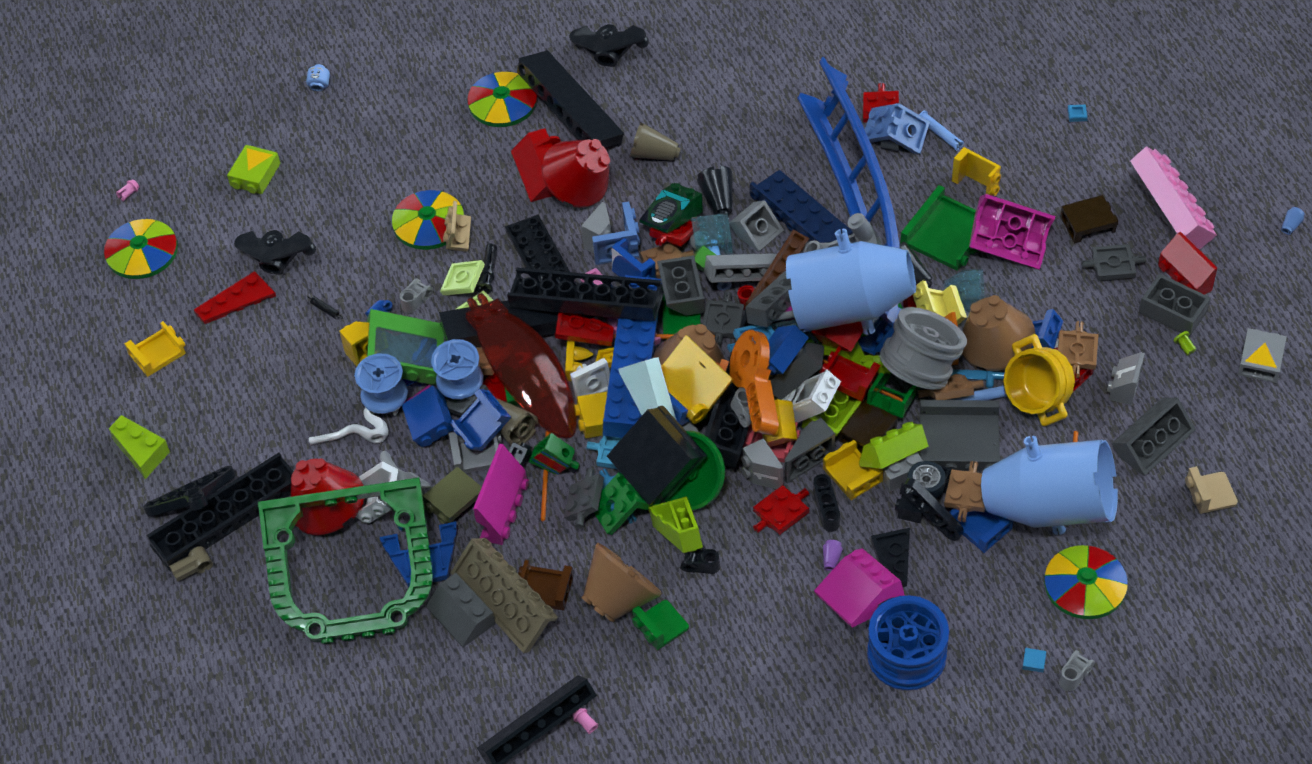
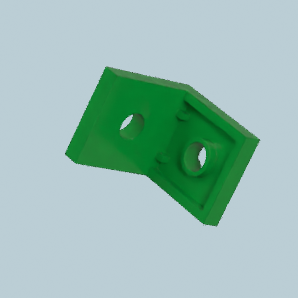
M618 472L601 491L598 511L594 512L606 533L613 535L637 508L649 510L648 507L650 506L622 473ZM614 502V510L611 511V504Z

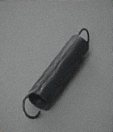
M308 297L311 299V304L336 319L335 314L341 316L339 311L317 297Z

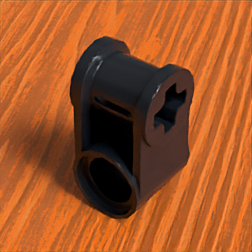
M700 548L693 551L692 554L690 552L683 553L685 556L680 568L685 572L715 574L720 570L719 554L714 549Z

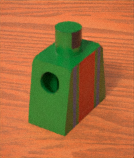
M552 433L534 446L529 459V463L553 474H559L564 469L575 473L579 467V462L572 459L575 452L574 448Z

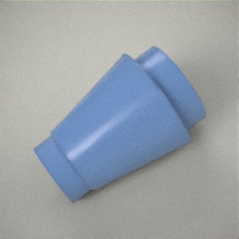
M1297 207L1289 209L1281 231L1291 235L1304 220V212Z

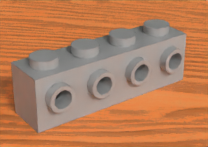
M777 254L706 255L704 273L710 282L760 281Z

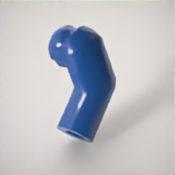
M379 300L365 314L368 317L370 309L389 312L392 310L393 304L390 300Z

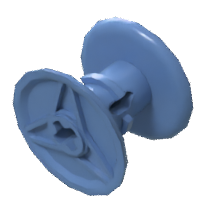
M460 339L449 340L439 345L432 354L431 364L437 374V388L448 398L464 399L471 397L483 383V373L478 366L479 354L470 342Z
M382 353L373 354L363 359L356 367L354 376L356 383L362 389L360 394L362 404L374 413L385 414L393 412L401 407L407 398V386L401 379L403 373L402 366L395 357Z

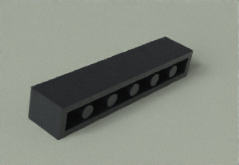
M577 675L477 747V750L486 764H504L597 695L588 679Z

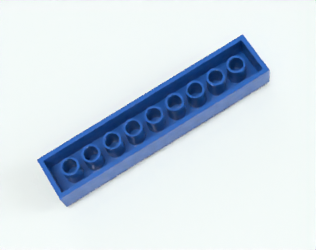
M625 275V277L661 280L659 278ZM635 283L629 284L632 288L639 287V285ZM655 285L648 286L651 290H657ZM658 315L656 321L618 318L603 419V436L623 438L642 416L618 369L653 359Z

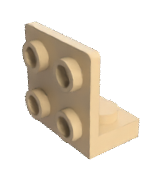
M453 201L452 207H448L445 217L446 231L444 232L443 242H446V249L468 251L471 216L456 214L457 201Z

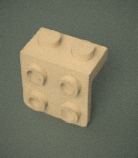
M1197 466L1189 468L1185 482L1200 514L1237 505V498L1224 472L1201 476Z

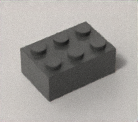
M1159 273L1141 298L1139 313L1180 333L1188 331L1190 337L1208 312L1211 297Z

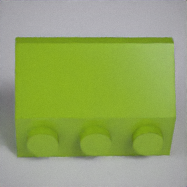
M836 390L827 410L803 420L802 428H805L810 422L822 418L834 431L835 436H837L862 401Z
M907 422L898 430L887 431L883 437L872 438L870 443L863 446L859 461L860 467L883 469L929 447L922 424Z

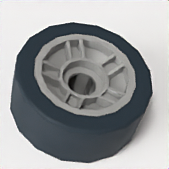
M921 461L909 469L907 479L913 478L917 480L934 498L939 497L943 493L946 476L940 465L931 461Z

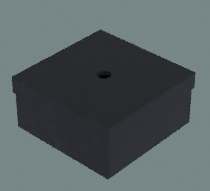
M658 406L657 408L647 409L609 452L607 457L650 506L667 502L705 460L707 455L664 406Z

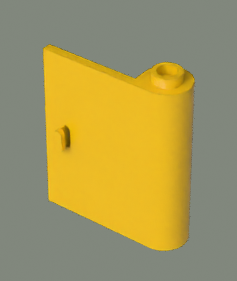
M685 335L664 364L661 365L668 392L688 410L686 417L693 424L700 422L734 380L688 335Z

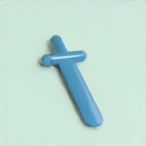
M953 369L952 375L962 374L967 379L986 380V387L992 388L994 386V379L1003 380L1005 372Z

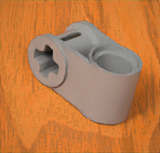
M417 278L414 279L400 293L402 311L405 313L416 311L431 297L433 287L424 285Z
M739 388L731 401V408L737 415L740 424L746 428L750 426L751 418L745 388Z
M1075 650L1062 668L1059 679L1060 687L1066 691L1075 690L1084 677L1092 670L1095 661L1092 659L1088 660L1080 655L1079 651Z

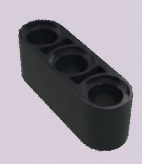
M819 474L813 480L815 502L823 529L828 532H834L840 526L839 507L830 477L825 474Z

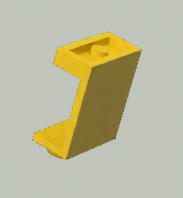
M963 147L954 157L952 182L959 184L965 176H968L987 186L986 194L996 196L1000 190L1001 166Z

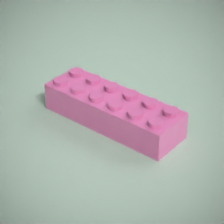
M1146 146L1130 160L1176 233L1182 232L1198 249L1203 248L1217 236L1213 230L1215 228L1214 225L1205 218V211L1200 206H1197V199L1187 191V184L1179 179V172L1174 167H1171V160L1165 154L1161 155L1156 149L1152 150Z

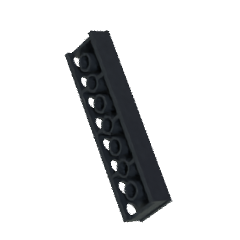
M548 50L519 58L517 73L578 140L597 139L604 148L613 145L621 146L624 132ZM550 97H552L554 105L551 103ZM569 118H571L573 126L570 124Z
M517 267V274L507 297L509 308L656 321L664 291L662 290L661 280ZM525 273L528 274L530 277L523 278L521 274ZM545 275L548 279L542 280L538 276ZM557 277H564L567 281L561 282L557 280ZM580 278L584 280V282L577 283L575 279ZM599 280L603 284L596 285L593 283V281ZM611 282H618L621 286L615 287ZM635 283L639 285V287L632 288L629 284ZM655 285L657 290H651L648 286Z
M508 300L439 312L440 326L446 341L453 339L465 340L470 342L475 348L555 334L559 312L509 308ZM582 315L589 319L594 318L593 315Z
M280 453L275 454L206 498L208 504L202 509L192 511L189 508L149 533L147 538L150 547L171 572L169 566L188 557L192 549L200 546L207 549L259 516L258 502L291 496V477L294 471L285 462Z

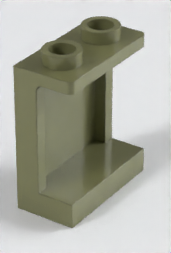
M456 467L423 495L424 508L428 513H434L441 524L454 522L456 517L477 500L482 487L459 467Z

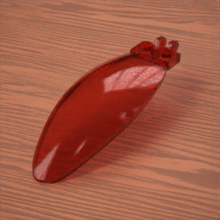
M480 293L477 295V298L482 306L478 307L477 302L472 297L469 298L467 303L471 311L466 313V319L477 330L482 350L503 386L524 410L533 413L538 418V423L549 433L559 438H571L575 434L577 426L574 410L575 404L566 374L551 347L532 327L518 317L508 313V309L499 299L488 302L487 297Z

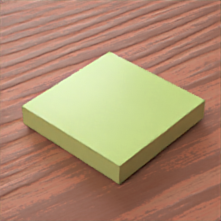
M478 260L452 263L440 290L441 294L473 293L484 268V262Z

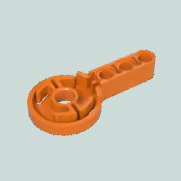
M747 330L738 338L732 350L729 367L730 376L734 379L732 382L735 386L745 388L753 431L773 436L778 430L779 422L771 380H768L771 370L767 369L770 358L769 342L764 333Z

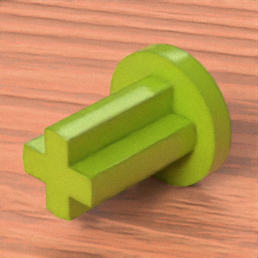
M1184 331L1177 335L1173 341L1175 344L1179 343L1188 356L1196 351V347L1188 337L1190 335L1189 332Z

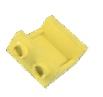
M923 280L916 285V293L913 294V298L917 308L932 311L943 317L951 312H955L957 325L967 318L955 285L948 286L944 291L928 288L926 281Z

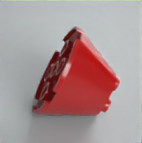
M597 139L562 141L554 144L545 153L543 165L541 166L542 177L549 191L561 202L565 201L577 208L590 207L598 203L607 191L610 157Z
M322 458L309 459L307 461L301 460L296 464V469L291 477V497L364 485L353 472L331 464ZM358 499L356 503L351 504L338 502L336 506L332 507L319 505L302 508L303 516L296 523V526L302 532L311 535H323L334 532L344 527L342 524L351 517L354 519L359 509L362 508L364 499Z

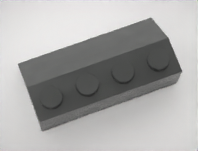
M1162 398L1115 439L1112 445L1123 461L1145 476L1196 429L1178 398Z

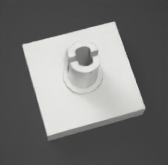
M605 358L588 366L586 364H582V367L579 365L576 371L570 374L576 401L577 396L608 391L610 371Z

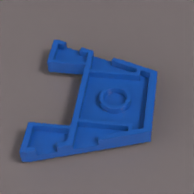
M456 522L439 525L442 542L429 545L433 572L432 582L446 580L449 577L458 529ZM398 534L380 537L381 545L409 587L411 566L408 549L400 550Z

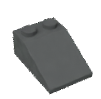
M822 418L810 422L804 428L785 458L786 483L791 482L819 465L828 453L835 451V433Z

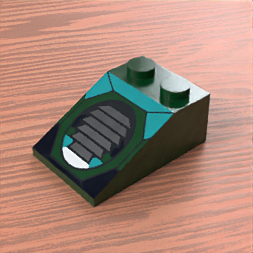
M672 183L660 192L639 219V223L669 233L703 213L702 193L692 188L684 187L679 183Z

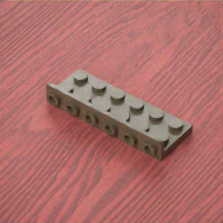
M486 538L470 540L450 573L452 575L457 573L493 612L496 624L523 653H528L548 622L556 621L558 616L549 605H546L541 596L533 591L528 582L519 576L516 569L506 562L503 555L493 548L489 540Z

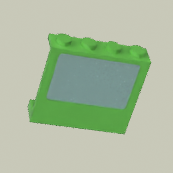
M370 309L366 321L369 322L367 357L377 353L389 354L401 363L403 370L401 379L436 385L437 374L433 370L431 359L435 349L444 343V333L440 323Z

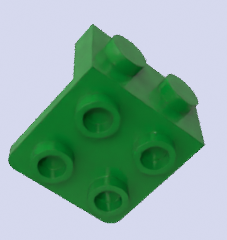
M668 600L661 601L646 612L640 606L632 609V623L637 629H640L646 640L657 650L689 629V624Z

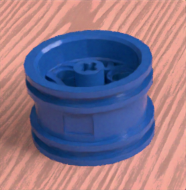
M898 596L882 603L874 611L868 629L867 656L872 672L886 685L901 690H917L935 682L942 674L947 658L949 626L944 613L929 600L917 596Z

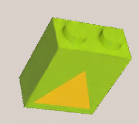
M245 145L227 174L230 186L234 189L247 190L253 194H263L280 165L278 153Z

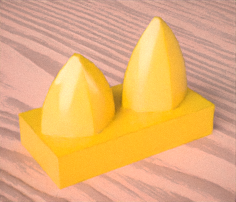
M567 340L565 381H572L570 374L575 372L579 365L582 367V363L574 361L587 359L593 355L588 349L575 346V341Z

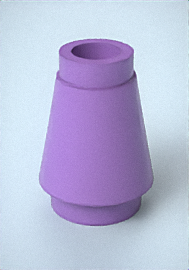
M827 540L823 545L824 570L832 571L837 566L843 550L841 542Z

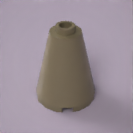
M640 122L630 157L674 161V158L679 157L681 148L678 147L679 144Z
M496 398L512 417L499 432L509 445H512L513 442L521 444V442L526 443L536 432L534 427L535 423L538 425V418L531 412Z

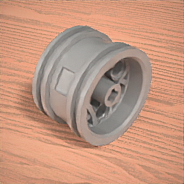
M915 307L901 309L893 324L894 333L892 337L887 338L880 351L879 357L881 362L895 376L912 385L925 389H941L945 387L953 373L951 366L953 361L960 358L967 345L965 334L954 323L932 311Z

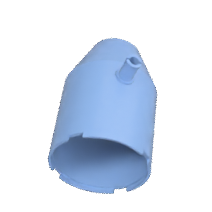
M839 229L835 232L839 246L789 255L786 260V278L791 279L792 290H788L798 327L804 329L803 332L861 321L863 333L868 335L867 330H869L870 334H873L875 327L872 319L878 318L916 293L915 273L908 250L864 241L850 243L847 230L842 229L843 233L841 234Z
M1028 436L1024 439L1025 448L983 470L981 491L983 503L988 513L1033 528L1052 526L1055 535H1058L1057 528L1060 535L1066 531L1064 525L1112 522L1115 519L1118 489L1113 488V477H1116V469L1112 451L1106 440L1038 445L1036 436H1032L1033 442L1031 437Z

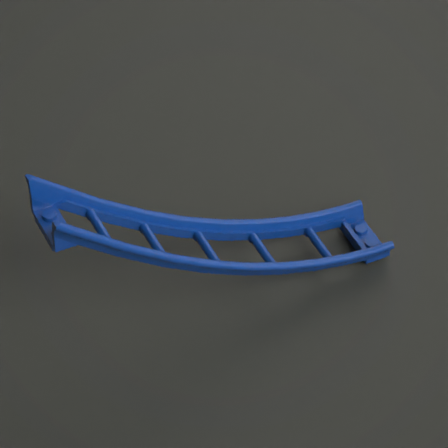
M822 57L819 63L833 88L831 91L832 96L828 95L825 102L815 97L800 93L798 100L824 149L840 186L850 217L856 213H861L870 223L881 207L886 234L884 246L900 249L895 214L886 182L860 118L845 91L848 85V81H846L847 75L831 67L826 59ZM838 102H840L845 113L833 130L827 117L831 115ZM848 120L863 151V156L853 171L837 139ZM866 163L878 196L868 213L856 182V178ZM898 304L882 314L881 321L880 316L872 319L875 332L870 334L869 330H867L868 335L858 339L862 351L873 355L876 352L880 353L887 338L892 337L894 333L893 324L897 319L898 313L901 311Z

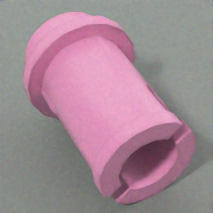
M133 179L131 181L128 180L127 184L116 192V195L122 201H125L132 193L138 192L139 185Z
M581 707L572 714L573 720L578 722L588 734L597 729L598 723L587 714V709Z

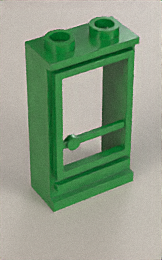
M880 373L869 389L867 404L903 418L906 410L915 398L917 390H920L921 387L912 385L908 393L885 387L892 373ZM884 389L900 395L903 401L880 394V392Z

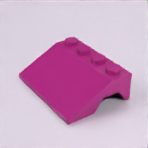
M984 194L980 196L976 209L969 247L1040 269L1046 250L1047 235L1056 216Z
M500 443L473 509L476 522L484 526L480 538H486L491 543L503 545L504 539H508L510 535L509 526L511 522H515L516 508L522 504L523 490H527L529 479L526 477L525 469L508 449Z
M863 548L854 550L851 554L845 556L814 590L815 594L852 628L871 619L878 604L892 597L905 596L901 580Z

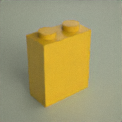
M607 392L577 396L574 412L575 416H579V430L583 431L585 438L603 436V419Z

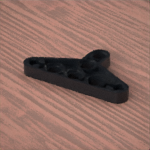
M232 466L222 467L147 502L143 508L147 516H155L189 506L192 511L202 509L208 504L206 497L235 478L236 474Z

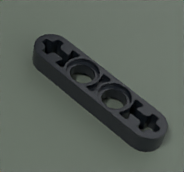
M908 478L901 486L902 493L948 539L952 541L958 540L964 532L962 525L917 480Z

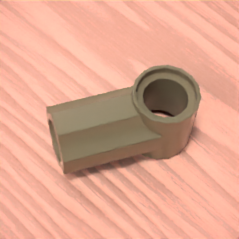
M200 546L192 549L188 557L169 567L178 582L196 572L204 573L206 569L212 568L213 562L205 548Z

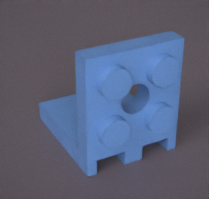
M900 103L872 108L864 130L870 143L891 140L914 154H920L930 121ZM909 126H910L911 129H912L911 135H910L909 132H908V127H909Z
M629 202L622 203L625 231L592 237L596 265L612 262V249L609 248L624 238L628 240V253L634 258L639 257L638 245H640L639 234H637L639 233L638 222L633 220L636 219L634 208L631 209Z

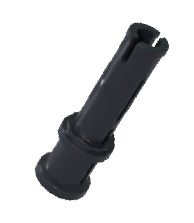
M492 243L486 245L483 260L485 265L479 277V282L476 284V290L479 293L483 290L487 294L492 292L493 287L491 283L495 277L493 267L497 246Z

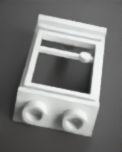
M825 370V372L805 380L782 400L792 401L794 398L792 402L795 422L799 423L825 412L841 381L830 371Z

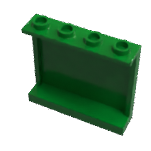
M938 185L902 230L900 243L906 242L911 249L958 271L961 266H966L969 256L977 251L969 247L976 210L945 196V187Z

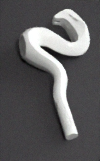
M365 407L364 417L375 426V429L352 424L334 433L309 437V443L313 445L333 441L352 433L362 436L369 442L381 443L388 436L389 430L383 419L373 415L374 412ZM399 408L392 412L394 416L397 415Z

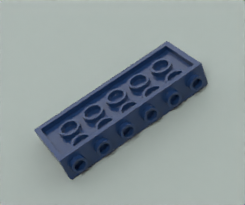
M778 170L759 184L750 183L749 193L752 199L758 201L765 200L778 221L785 223L790 231L795 230L808 237V242L813 240L819 243L833 242L837 240L835 232L839 229L841 234L843 233L842 229L847 230L848 236L853 234L850 228L781 170Z

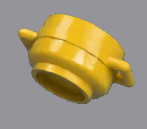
M1036 334L1014 342L1012 349L1015 356L1010 359L1006 366L1003 379L1005 392L1009 400L1020 411L1030 414L1037 413L1040 423L1044 427L1065 419L1068 414L1064 404L1067 403L1072 395L1075 383L1073 368L1068 359L1056 349L1042 347ZM1033 344L1034 348L1021 351L1022 347ZM1055 409H1057L1059 412L1049 417H1046L1045 414L1046 412H1051Z

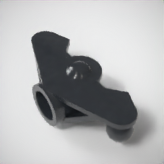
M607 24L602 26L597 32H592L588 26L573 30L569 35L571 42L577 48L585 49L594 56L598 64L608 67L616 66L619 59L632 45L636 44L639 48H645L649 44L646 32L634 25L625 31H618L614 25Z
M277 230L269 231L262 238H257L255 233L250 231L239 235L234 241V245L238 250L259 262L260 269L276 275L283 274L284 269L297 253L303 252V254L311 256L316 252V246L311 238L299 231L290 238H284L283 234Z

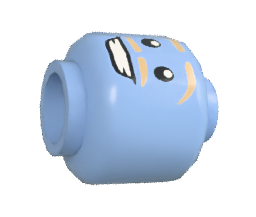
M320 64L310 67L307 72V85L313 91H323L329 85L330 72Z

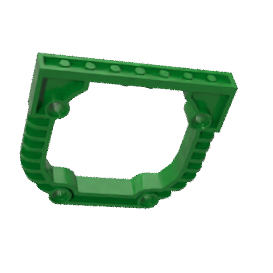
M419 477L258 502L269 593L273 608L287 625L298 631L305 632L311 641L331 644L334 643L335 639L351 641L354 640L355 636L361 635L362 638H370L375 636L374 633L383 632V635L394 634L395 630L403 629L407 625L408 616L414 614L427 599L432 587L433 572L422 487ZM381 496L382 503L395 512L394 521L397 528L406 532L411 580L403 599L388 602L383 606L380 613L328 620L320 613H302L295 605L292 596L287 550L291 549L295 544V536L292 530L303 516L302 508L319 505L332 507L336 506L338 502L351 504L356 503L358 499ZM401 517H410V521L408 523H400ZM281 535H289L286 542H279ZM397 613L403 615L400 622L392 621L393 615ZM314 626L321 627V631L317 635L311 634V629Z

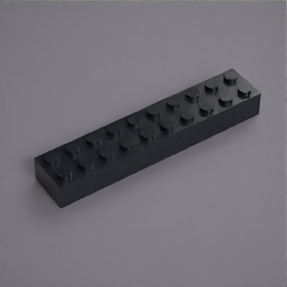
M746 307L739 328L754 325L747 322ZM781 321L770 324L774 331L777 327H780ZM732 352L730 353V356H729V359H728L729 363H728V366H727V369H726V372H727L729 375H730V369H729V367H730V358H731ZM731 382L714 404L704 435L717 446L722 455L724 465L735 468L749 427L745 428L740 424L737 415L731 408V401L736 391L740 388L735 386L733 382Z

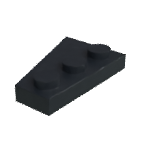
M910 528L872 535L871 542L877 561L901 580L902 587H906Z

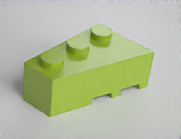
M122 415L109 428L114 442L129 458L135 468L138 469L144 479L170 453L165 439Z
M687 496L648 507L653 527L680 551L686 553L703 548L699 528Z

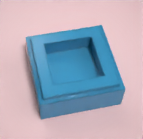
M1068 105L1069 122L1087 121L1086 105Z
M1025 648L1022 669L1043 673L1046 651Z

